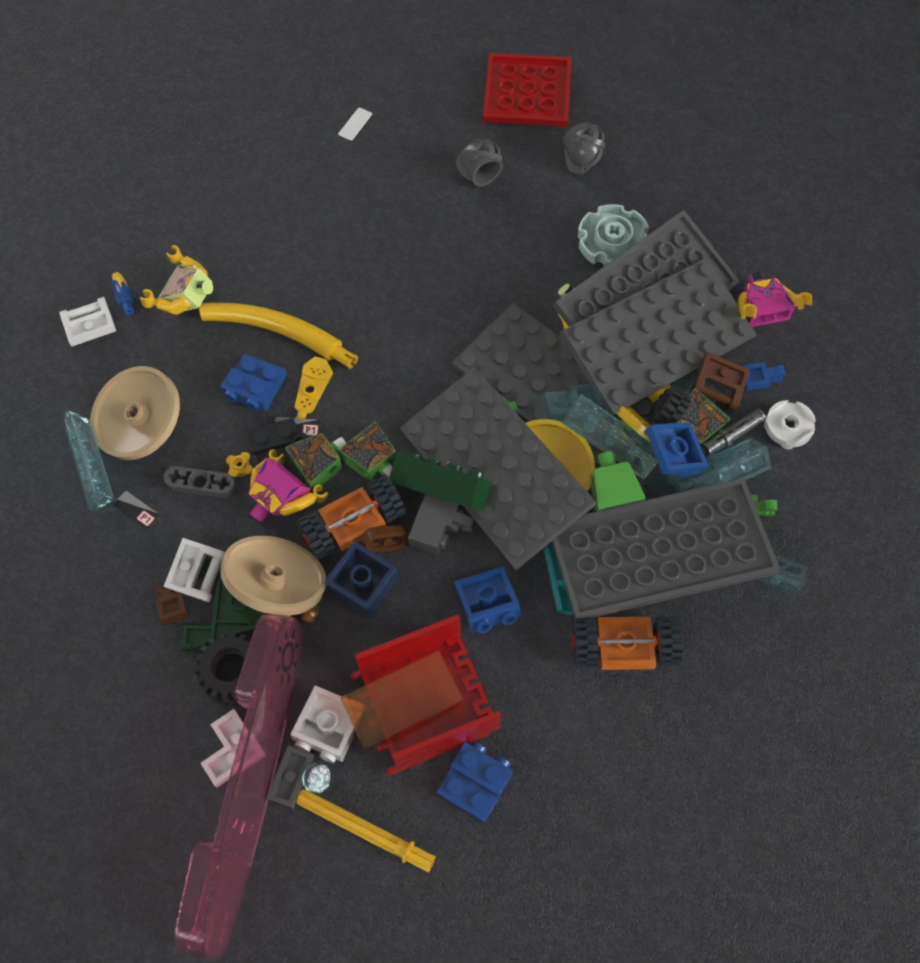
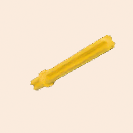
M302 789L297 797L296 803L299 806L402 859V863L405 864L407 861L428 873L430 872L436 856L415 846L414 841L409 843L306 789Z

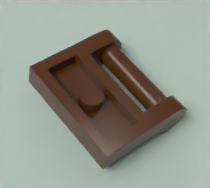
M706 352L703 355L690 393L696 389L703 396L725 404L728 409L735 411L739 406L751 370ZM705 380L732 390V395L728 396L704 386Z

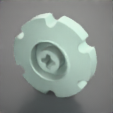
M609 204L599 206L597 213L588 212L580 222L578 229V238H580L579 249L588 261L593 264L601 262L604 265L603 267H605L648 236L649 225L641 214L635 210L625 211L623 205Z

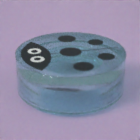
M311 764L303 773V785L310 792L321 793L329 786L331 774L325 765Z

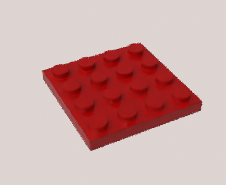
M489 53L483 122L567 127L571 57Z

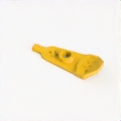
M313 357L303 365L294 406L298 411L296 418L306 419L307 414L314 411L333 375L330 365L324 358ZM308 387H313L314 391L308 393L306 392V389Z

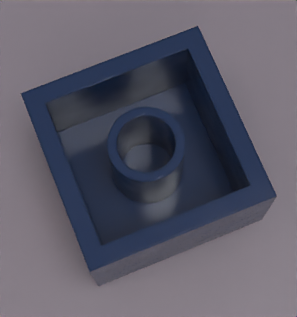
M354 541L324 583L329 594L371 619L399 579L398 567Z

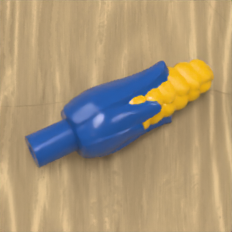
M115 272L112 274L111 280L115 301L120 308L124 309L126 315H132L134 313L132 307L134 295L123 276Z

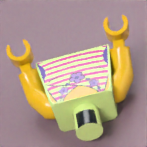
M172 245L171 248L176 254L170 255L167 252L166 254L172 263H181V265L176 267L158 299L154 298L153 292L149 289L143 290L146 298H139L145 308H152L155 305L159 310L179 315L184 311L197 309L206 295L212 293L213 284L208 278V272L200 263L188 256L184 257L179 248Z

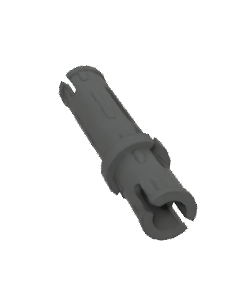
M756 408L753 412L726 429L718 430L715 436L700 444L704 456L710 457L720 449L728 448L734 440L759 424L764 423L766 420L764 412Z

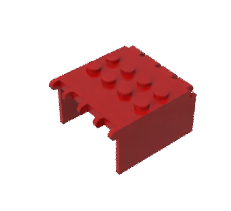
M459 615L452 616L355 654L359 670L351 673L350 677L352 681L363 678L368 692L358 696L359 701L362 703L371 699L377 717L368 721L369 727H374L380 724L386 739V743L377 746L378 752L390 750L395 766L385 770L387 776L460 748L465 742L469 744L489 736L490 732L500 729V712L496 711L493 713L491 707L482 710L479 708L486 705L488 700L480 682L472 685L469 684L478 679L470 658L459 660L468 654L462 638L459 637L461 636Z

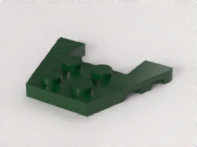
M205 557L198 577L206 576L212 558ZM221 566L216 576L217 583L212 625L184 626L181 644L183 652L210 645V639L214 638L216 641L220 639L219 635L223 633L229 637L230 632H235L239 637L241 634L246 635L265 628L266 613L244 605L227 590L221 578Z

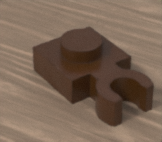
M156 583L155 587L160 598L155 599L162 625L187 618L188 613L182 593L170 589H162L160 583Z

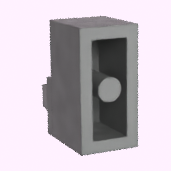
M425 494L408 537L409 548L438 556L440 550L446 548L449 535L451 536L452 532L457 533L458 530L471 533L475 519L464 515V511L459 509V504Z

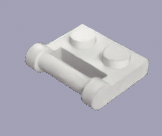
M105 297L98 298L97 302L70 311L63 310L59 312L71 346L116 331Z
M182 538L163 587L205 602H210L212 597L210 592L225 552ZM206 555L213 558L201 589H194Z

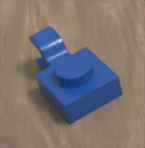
M765 362L742 365L751 370L745 385V391L768 388L771 382H782V376L786 375L783 365L767 368Z

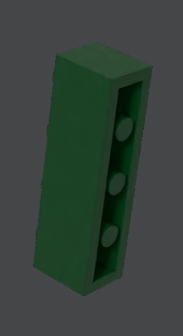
M407 452L406 456L396 454L389 476L392 484L483 511L492 483L483 479V473L469 469L468 474L463 473L462 467L448 463L447 468L442 467V462L428 457L425 462L421 460V455Z

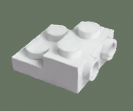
M314 686L290 734L292 740L296 742L294 746L306 752H310L311 749L320 752L319 757L329 763H334L335 760L342 762L354 738L353 733L365 710L364 706Z

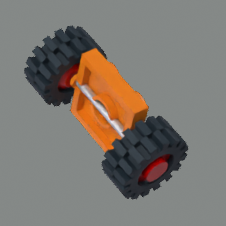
M384 474L366 484L371 499L363 487L320 508L318 510L320 516H318L316 511H313L297 520L306 543L318 561L336 552L330 535L333 536L340 550L343 551L349 548L354 541L360 542L367 529L385 527L386 523L389 524L406 514L403 502L387 475Z
M651 616L598 617L597 622L595 618H573L572 653L574 666H597L598 648L601 670L655 669L656 663L658 666L681 665L683 657L681 621L679 617H656L652 632Z

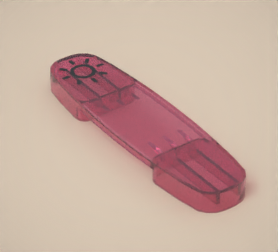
M262 615L257 622L236 687V700L247 709V714L233 761L214 841L199 840L194 846L175 930V944L177 951L184 955L218 960L225 953L232 937L269 802L266 798L275 778L298 674L303 634L299 622L291 616Z

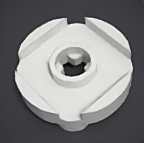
M783 400L774 404L767 414L764 428L769 437L784 449L802 446L814 434L815 416L803 403H788L789 400ZM785 420L788 422L794 421V428L788 427Z

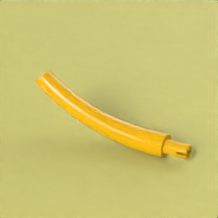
M210 302L201 303L199 306L202 321L234 322L260 327L291 338L315 351L328 361L336 359L349 369L353 368L352 364L355 365L357 363L358 356L343 348L341 340L315 325L289 314L239 303Z

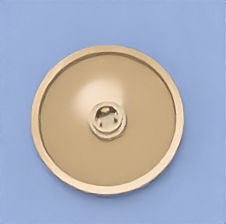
M147 366L126 369L110 379L96 397L91 411V433L98 447L105 453L121 460L140 459L157 450L171 435L179 416L180 399L175 384L159 370Z
M252 536L241 539L227 549L221 564V578L227 590L244 605L267 614L286 616L306 612L318 604L326 587L324 583L326 574L317 558L300 545L278 537Z

